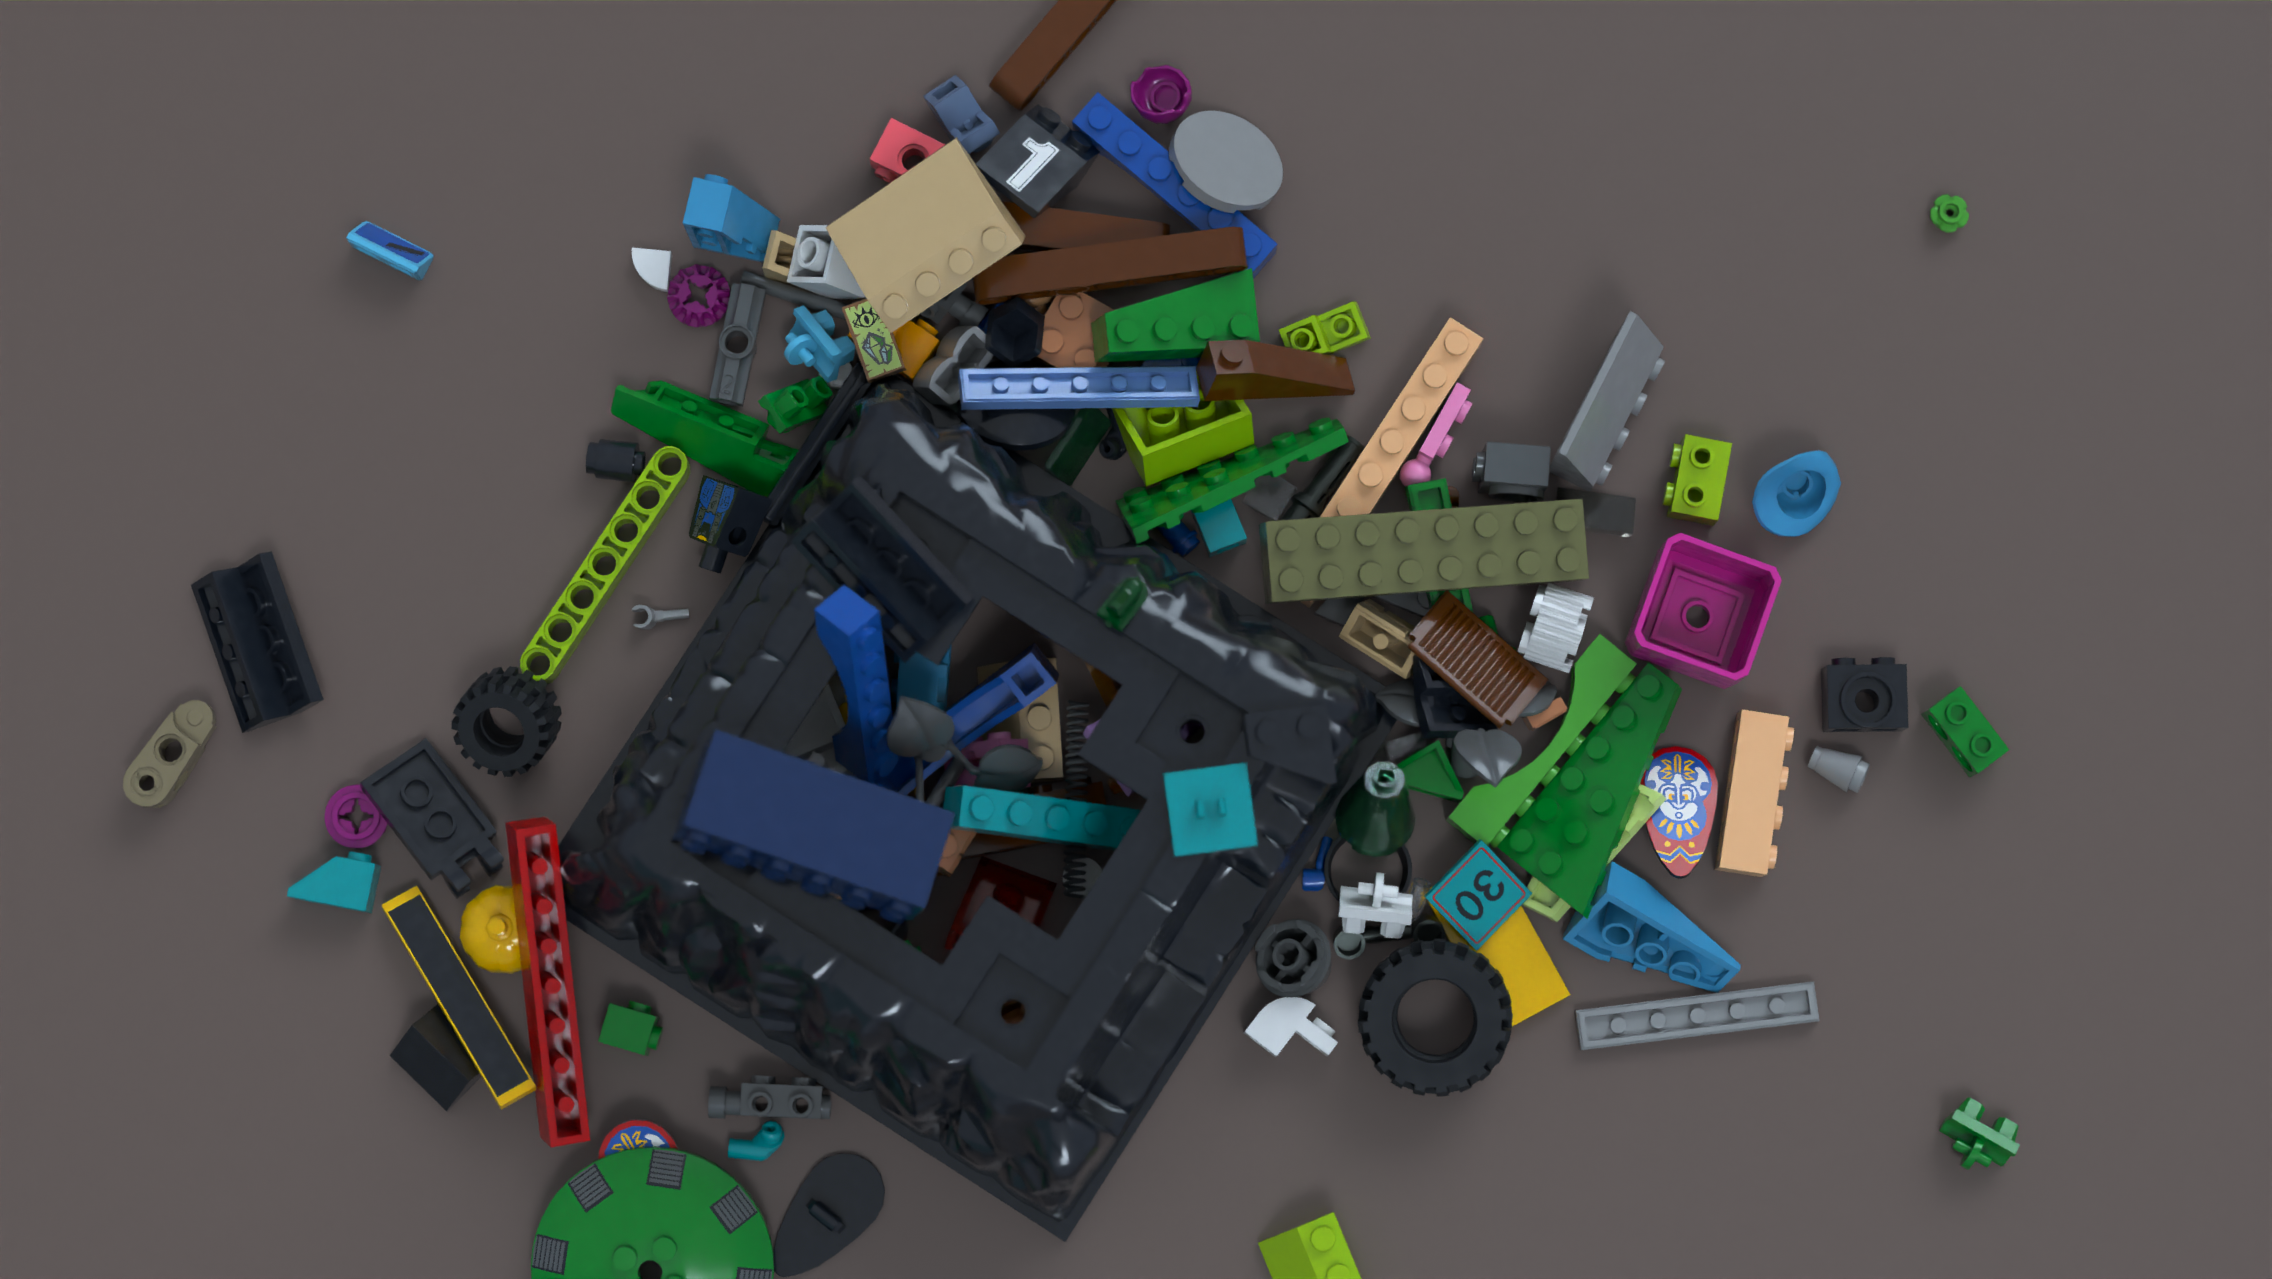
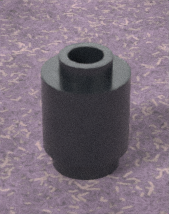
M600 439L598 443L590 442L586 455V473L595 474V477L598 479L635 482L637 475H641L645 469L646 453L639 451V444L633 442Z

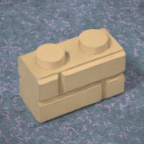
M1371 599L1358 603L1344 625L1339 638L1404 679L1413 676V656L1415 654L1408 649V644L1413 642L1409 639L1408 635L1415 627L1390 611L1384 612V607Z

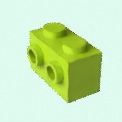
M1685 434L1680 444H1673L1669 467L1676 468L1673 483H1666L1662 505L1669 506L1667 517L1711 526L1715 525L1719 519L1732 443Z

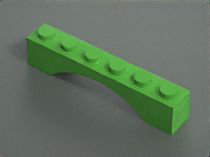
M1599 634L1571 667V689L1567 704L1568 709H1566L1567 712L1564 714L1560 727L1547 748L1533 762L1515 774L1503 778L1497 787L1492 786L1490 783L1474 786L1446 821L1472 843L1475 844L1481 839L1487 846L1491 844L1496 848L1510 831L1505 826L1506 822L1514 813L1521 818L1535 801V798L1530 795L1539 782L1546 787L1561 768L1555 764L1564 752L1572 756L1586 739L1580 734L1589 722L1596 726L1610 710L1611 707L1605 703L1614 691L1622 695L1636 677L1631 671L1637 663Z

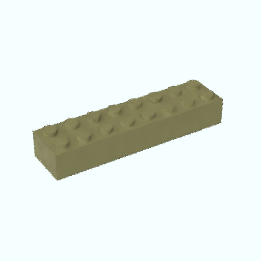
M1583 499L1266 521L1259 524L1265 604L1573 582L1589 579Z

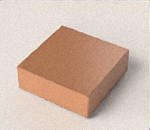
M1560 696L1553 700L1551 706L1537 715L1526 716L1523 718V721L1529 731H1534L1567 712L1566 709L1568 708Z

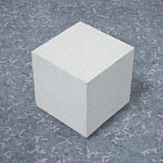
M799 225L787 282L830 299H866L826 230L828 225Z

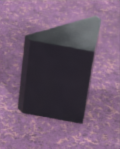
M439 1004L409 1028L390 1054V1057L446 1111H449L481 1078L480 1073Z

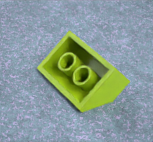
M1197 375L1200 396L1198 407L1112 408L1129 457L1144 484L1149 486L1255 444L1252 413L1244 400L1204 401Z
M1334 1212L1258 1242L1272 1279H1361Z

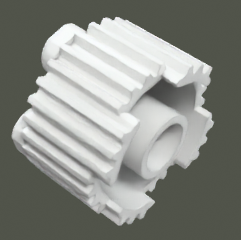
M1548 583L1547 587L1539 585L1529 614L1537 618L1535 624L1526 623L1517 652L1525 654L1524 658L1569 673L1573 660L1566 657L1567 654L1576 655L1588 616L1582 614L1581 611L1582 608L1591 609L1594 597Z

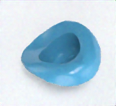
M1817 450L1795 455L1768 470L1758 481L1752 500L1756 518L1761 526L1770 533L1784 537H1797L1808 533L1816 527L1832 509L1840 489L1841 480L1836 463L1827 452Z

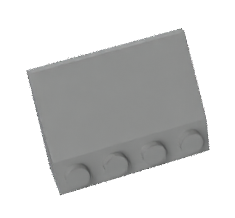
M1630 311L1618 330L1549 466L1550 473L1588 492L1591 491L1595 483L1602 486L1613 466L1606 461L1613 448L1618 451L1621 450L1630 432L1629 429L1624 427L1630 413L1638 416L1648 395L1641 391L1647 379L1655 382L1665 363V360L1659 358L1664 346L1636 313Z

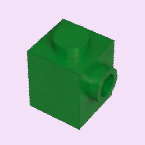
M630 1000L627 1008L609 1003L598 1042L648 1056L650 1049H658L663 1027L658 1026L659 1017L650 1015L652 1011L650 1006Z

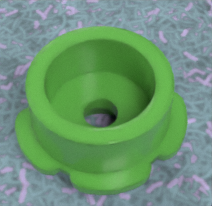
M1944 194L1934 201L1935 206L1930 210V218L1937 228L1943 232L1951 233L1955 232L1958 227L1962 228L1966 225L1969 213L1966 211L1967 204L1961 197L1957 195L1950 197V195ZM1952 210L1953 216H1948L1946 211Z

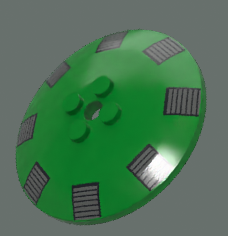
M660 1146L636 1147L608 1154L590 1163L571 1177L557 1192L542 1216L535 1234L531 1257V1279H644L640 1274V1265L648 1260L655 1261L661 1266L662 1277L660 1279H774L775 1269L773 1246L767 1224L759 1207L742 1184L719 1165L700 1155L685 1150Z

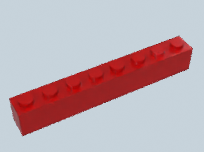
M545 816L505 822L533 1078L537 1089L535 1090L540 1138L550 1147L590 1141L556 824Z

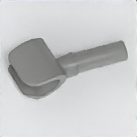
M639 604L631 610L633 612L647 611L648 619L645 623L633 624V626L642 630L652 629L657 622L689 618L688 609L655 611L646 605Z

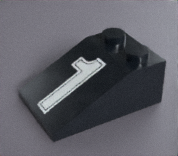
M1038 104L1026 112L976 165L991 186L1035 219L1077 188L1100 151L1092 146V141L1086 135L1073 131L1062 123L1060 116L1049 108L1041 107Z

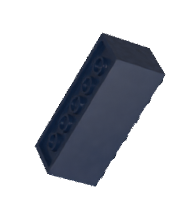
M715 729L703 746L673 839L681 841V847L687 851L705 854L707 850L722 855L720 860L730 866L745 868V865L748 864L762 869L760 874L768 879L784 882L785 878L800 882V888L808 893L824 896L826 891L840 896V902L846 906L864 909L866 905L881 910L879 915L884 919L903 923L904 919H913L926 907L955 813Z

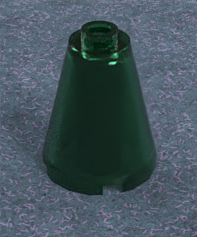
M1380 761L1372 764L1344 793L1337 805L1335 816L1337 831L1343 839L1344 837L1356 852L1372 857L1388 856L1395 853L1398 848L1407 843L1412 837L1416 821L1414 807L1402 770L1391 762Z

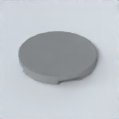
M1221 111L1198 112L1184 119L1171 138L1169 159L1174 162L1178 173L1184 180L1182 185L1195 198L1212 208L1233 214L1236 210H1260L1271 202L1281 186L1283 167L1275 146L1261 130L1241 117Z

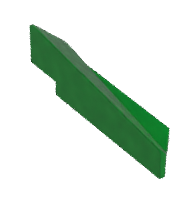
M662 380L648 382L645 390L634 391L624 387V385H618L615 389L611 406V413L614 416L668 446L679 448L691 459L743 488L768 497L798 452V449L765 440L769 424Z

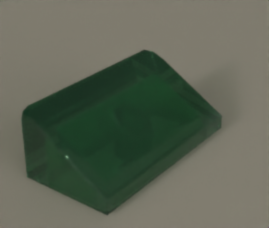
M1081 408L1074 418L1072 426L1061 438L1044 464L1045 471L1071 486L1111 425L1110 420L1098 408Z

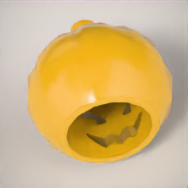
M495 885L482 890L466 905L461 916L459 938L464 951L479 968L491 973L513 974L521 970L512 886Z

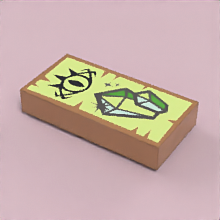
M867 298L842 307L868 383L905 371L906 368L893 332L890 333Z

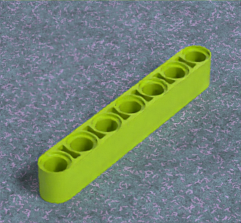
M665 446L653 455L523 652L520 659L522 673L526 670L531 671L530 665L535 657L547 656L550 660L548 671L542 675H533L532 678L537 682L542 678L550 684L558 677L688 480L691 466L687 457L679 448ZM675 457L681 460V469L677 474L667 476L661 472V466L666 459ZM649 490L658 492L660 500L655 507L645 509L639 505L640 497L644 492ZM627 523L635 524L638 527L637 536L630 542L620 541L618 539L619 528ZM605 556L615 558L616 567L611 574H597L596 564L601 558ZM583 589L593 591L594 600L589 607L585 609L575 607L574 598L579 591ZM559 623H569L572 627L571 636L564 642L554 641L552 637L554 627Z

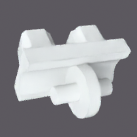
M1378 872L1375 874L1374 884L1359 882L1358 888L1341 886L1339 917H1342L1343 931L1345 933L1360 934L1365 930L1366 920L1381 922V935L1386 938L1400 939L1405 926L1411 925L1413 894L1398 893V886L1383 885L1384 873Z

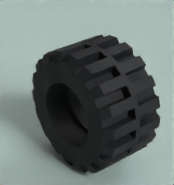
M509 666L504 673L502 667L494 668L489 674L485 672L479 676L456 705L453 712L456 716L451 721V729L458 732L454 735L453 739L456 745L462 744L464 748L460 753L465 759L471 757L475 761L472 766L478 770L484 766L488 768L487 774L496 776L499 771L503 772L504 777H513L516 771L521 775L528 772L532 766L535 767L555 742L556 735L560 731L562 722L558 721L562 715L561 706H554V702L557 700L554 691L549 693L546 691L545 687L548 683L542 678L539 682L532 678L533 672L526 670L523 674L518 673V667ZM490 708H502L513 713L521 722L524 735H511L502 731L494 723L490 714Z

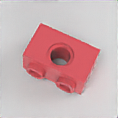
M891 118L870 157L871 168L875 169V176L890 183L908 171L903 166L908 157L917 155L926 159L945 144Z

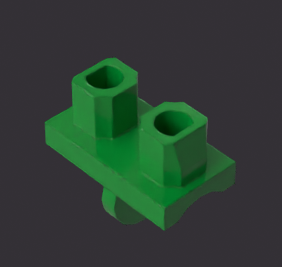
M817 376L811 380L808 378L766 394L758 402L762 408L768 410V423L781 434L819 419L827 408L825 402L833 393L823 377Z
M1972 1098L1965 1099L1942 1122L1939 1131L1955 1140L1952 1148L1963 1154L1960 1166L1966 1170L1975 1161L1986 1168L1990 1165L1991 1161L2002 1167L2011 1156L2014 1157L2019 1149L2020 1144L2015 1142L2019 1126L2003 1117L1996 1119L1992 1128L1979 1122L1985 1108L1983 1104Z

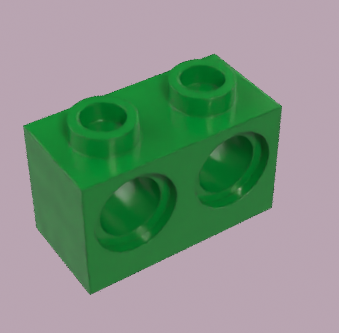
M1961 686L1948 693L1921 714L1969 778L1980 773L2010 750Z

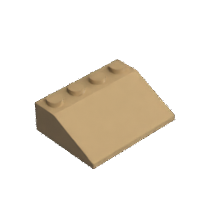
M957 137L826 226V230L862 292L890 333L1022 245L1025 239V234Z

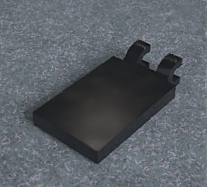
M426 738L360 782V788L429 879L433 880L441 874L456 899L470 891L469 885L472 881L461 869L469 861L477 857L489 877L503 867L501 863L504 861V858L490 842L497 835L496 829Z

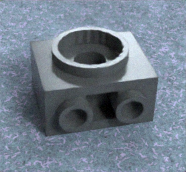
M1487 441L1482 452H1477L1476 458L1473 459L1472 482H1479L1478 493H1487L1493 499L1511 502L1543 501L1544 492L1548 487L1551 447Z

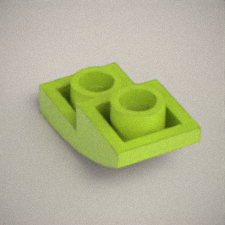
M1356 301L1347 303L1319 316L1312 315L1279 329L1285 347L1326 355L1371 339Z

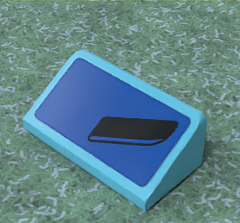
M367 221L362 222L351 230L346 237L354 249L417 280L423 279L434 258L431 252Z

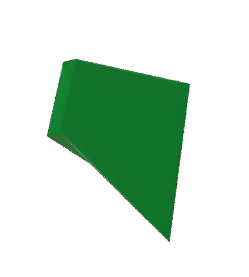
M1439 739L1387 770L1382 781L1456 803L1462 801L1464 794Z

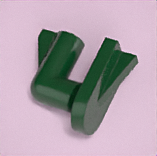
M1136 577L1125 578L1118 584L1096 614L1105 620L1104 624L1112 628L1113 626L1122 632L1145 603L1148 596L1146 584Z

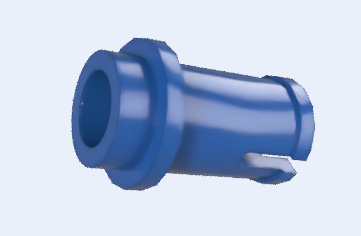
M1181 520L1180 524L1170 529L1156 527L1174 547L1172 552L1174 554L1179 553L1182 557L1188 555L1200 543L1196 537L1198 533L1195 530L1190 531Z

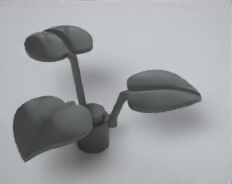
M1413 679L1394 682L1381 689L1375 695L1376 701L1392 717L1405 724L1419 726ZM1547 681L1519 716H1533L1545 711L1556 698V686ZM1482 728L1477 731L1463 730L1458 732L1455 738H1446L1445 745L1452 748L1450 764L1455 775L1461 778H1473L1479 775L1494 787H1497L1504 776L1519 762L1522 754V747L1519 741L1501 730H1488L1486 732Z
M903 696L899 698L896 713L886 734L887 745L893 753L903 757L914 758L916 800L924 802L923 760L936 762L944 757L946 750H949L970 774L977 776L974 781V787L1016 793L1031 783L1043 764L1042 758L1033 754L1029 749L1008 744L997 746L985 753L979 762V767H976L954 745L952 736L955 726L952 718L946 712L929 703Z

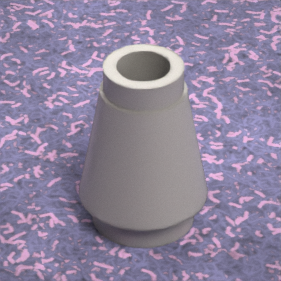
M1816 746L1810 758L1808 768L1815 770L1816 773L1846 793L1849 790L1858 793L1868 773L1870 764L1862 761L1863 756Z

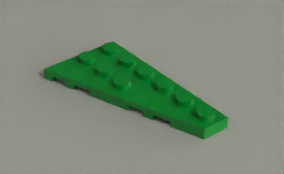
M1322 418L1308 425L1309 429L1297 434L1291 431L1278 434L1271 439L1272 443L1259 448L1256 445L1248 446L1234 453L1235 457L1221 462L1219 459H1215L1197 466V471L1186 475L1182 473L1160 481L1161 484L1148 489L1144 486L1132 488L1123 494L1124 498L1115 502L1120 516L1136 543L1139 544L1149 539L1148 530L1154 527L1170 529L1180 524L1184 513L1189 510L1193 513L1205 512L1255 488L1254 479L1260 476L1270 475L1272 478L1286 473V469L1290 466L1289 462L1295 459L1298 462H1307L1348 443L1345 429L1337 419L1331 421V418Z
M1649 662L1497 846L1505 855L1586 919H1588L1593 907L1591 901L1598 885H1602L1607 873L1605 867L1612 850L1617 848L1640 793L1638 787L1645 770L1649 771L1654 759L1652 753L1660 734L1665 732L1682 691V688Z

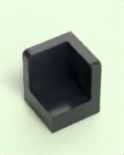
M1019 297L990 310L986 334V350L1011 368L1038 356L1042 351L1045 316Z

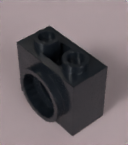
M1893 657L1872 658L1871 664L1856 665L1855 658L1831 659V665H1826L1821 669L1823 732H1900L1909 728L1907 664H1895V658ZM1864 692L1872 697L1874 706L1871 712L1867 713L1858 709L1855 702L1858 693Z

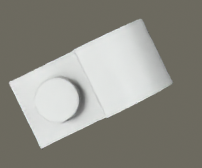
M1283 997L1270 1002L1258 1013L1244 1032L1274 1057L1279 1054L1295 1032L1325 1056H1328L1338 1043L1332 1038L1336 1031L1318 1017L1313 1022L1306 1018L1316 1005L1300 997Z

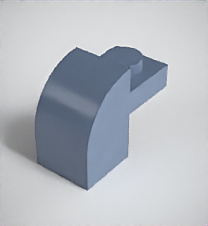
M956 75L923 96L950 140L952 141L957 137L968 154L987 148L992 143V138L1000 134L993 120L981 110L968 86Z

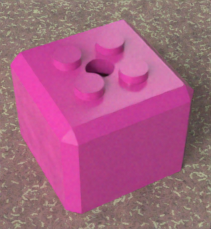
M1683 533L1676 534L1668 538L1656 553L1626 637L1625 645L1631 656L1722 689L1729 688L1740 682L1750 672L1782 579L1774 566ZM1698 606L1706 611L1708 621L1704 627L1695 628L1687 622L1686 613L1689 608Z

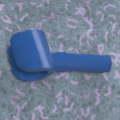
M1323 837L1316 860V869L1303 868L1302 889L1304 891H1320L1324 887V864L1327 852L1333 841L1332 838Z

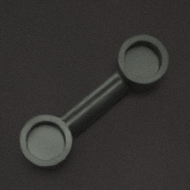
M1419 914L1413 918L1411 925L1405 926L1400 939L1384 937L1380 934V926L1365 928L1363 933L1353 934L1345 933L1343 925H1341L1335 931L1332 941L1336 954L1343 959L1351 960L1359 957L1363 953L1365 945L1369 943L1412 938L1414 942L1419 940L1434 941V938L1445 939V931L1438 918L1429 914Z

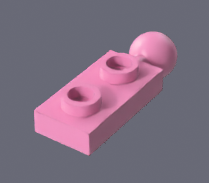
M1458 382L1456 383L1417 457L1407 461L1401 467L1400 480L1404 486L1431 480L1430 464L1436 455L1441 458L1444 457L1454 437L1448 435L1454 421L1460 424L1463 423L1473 404L1466 400L1471 389Z

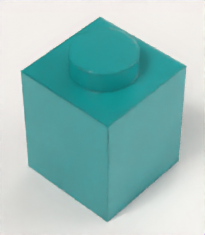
M1231 499L1205 512H1192L1209 558L1246 544L1247 537Z

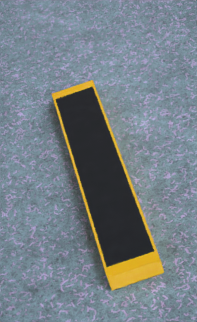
M417 885L382 904L384 913L500 1109H504L537 1090L529 1073Z

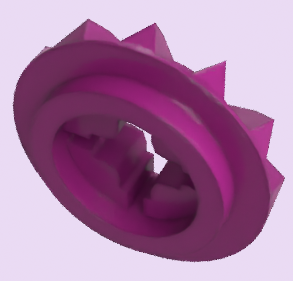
M695 264L686 269H680L679 273L670 281L667 300L671 312L680 322L691 327H706L719 321L726 313L730 298V288L725 277L713 267ZM692 282L700 290L705 287L709 288V291L705 294L706 303L709 308L706 309L698 301L687 303L688 299L692 296L689 283Z
M350 785L338 790L330 798L325 809L324 819L328 833L337 843L345 847L360 849L374 845L386 833L388 823L360 788V785ZM356 800H358V805H360L362 812L373 815V818L361 821L358 834L353 822L341 819V816L354 813L355 806H357Z

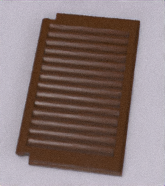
M1445 591L1408 635L1409 639L1413 641L1408 644V649L1498 728H1502L1504 723L1511 726L1548 681L1542 673L1449 591Z

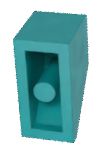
M349 851L347 858L336 856L289 887L287 896L294 899L372 913L382 866L371 863L372 855Z

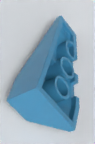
M1613 861L1605 868L1607 873L1601 886L1598 885L1591 901L1593 907L1588 919L1575 911L1562 938L1596 959L1609 962L1611 957L1633 963L1632 969L1645 972L1646 968L1665 972L1669 974L1673 981L1718 993L1741 968V964L1647 881Z

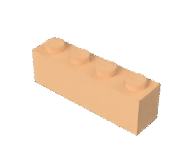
M1743 709L1736 715L1714 870L1763 877L1767 875L1768 869H1774L1777 846L1771 845L1773 830L1780 829L1783 816V806L1777 805L1779 790L1785 791L1789 768L1783 766L1784 752L1791 751L1794 738V728L1788 727V716Z

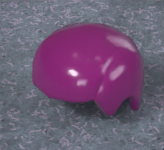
M1168 65L1152 68L1146 67L1142 75L1130 84L1131 101L1134 107L1144 119L1155 124H1168L1177 120L1184 114L1192 100L1190 81L1181 70Z

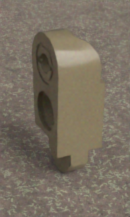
M191 700L180 704L175 712H170L128 767L123 777L124 792L132 803L144 808L157 809L158 807L168 805L175 798L206 750L204 746L216 729V715L209 704L200 700ZM174 741H179L182 746V754L177 760L169 762L165 756L166 747ZM148 776H152L155 781L154 788L144 791L141 786Z

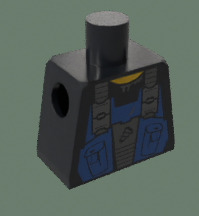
M703 475L689 530L690 538L706 544L699 567L721 574L728 552L746 557L752 548L772 499Z

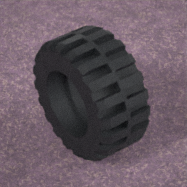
M1434 938V941L1419 940L1411 942L1410 945L1404 948H1398L1375 968L1366 983L1360 999L1358 1029L1362 1036V1046L1366 1055L1371 1057L1374 1067L1381 1075L1384 1073L1392 1080V1084L1401 1089L1406 1087L1413 1090V1094L1425 1096V1093H1431L1440 1097L1449 1096V1093L1459 1090L1461 1093L1472 1088L1474 1083L1479 1080L1483 1081L1491 1074V1070L1495 1065L1499 1064L1510 1040L1513 1018L1512 1001L1509 990L1506 989L1503 982V977L1498 969H1494L1489 963V959L1483 954L1474 952L1469 949L1468 945L1460 942L1456 944L1447 942L1446 939ZM1427 980L1450 982L1466 994L1472 1005L1474 1013L1473 1028L1467 1040L1454 1051L1441 1055L1423 1053L1412 1047L1405 1040L1399 1029L1397 1018L1399 1004L1406 992L1420 982Z

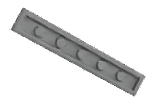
M1814 981L1576 1010L1575 1018L1581 1051L1818 1022L1819 1014Z

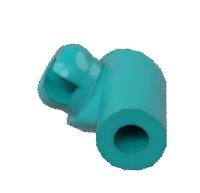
M768 1121L762 1125V1129L751 1140L730 1138L728 1158L755 1161L767 1160L783 1143L785 1136L781 1125L775 1121Z

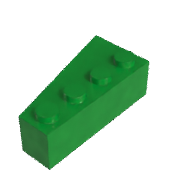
M1252 268L1104 313L1091 323L1095 362L1201 358L1208 341L1250 340L1260 342Z

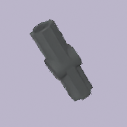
M732 283L724 327L719 336V352L709 400L730 406L744 405L751 365L757 352L756 341L767 292L766 289L744 283ZM736 336H742L748 340L747 348L739 354H734L727 349L729 341Z

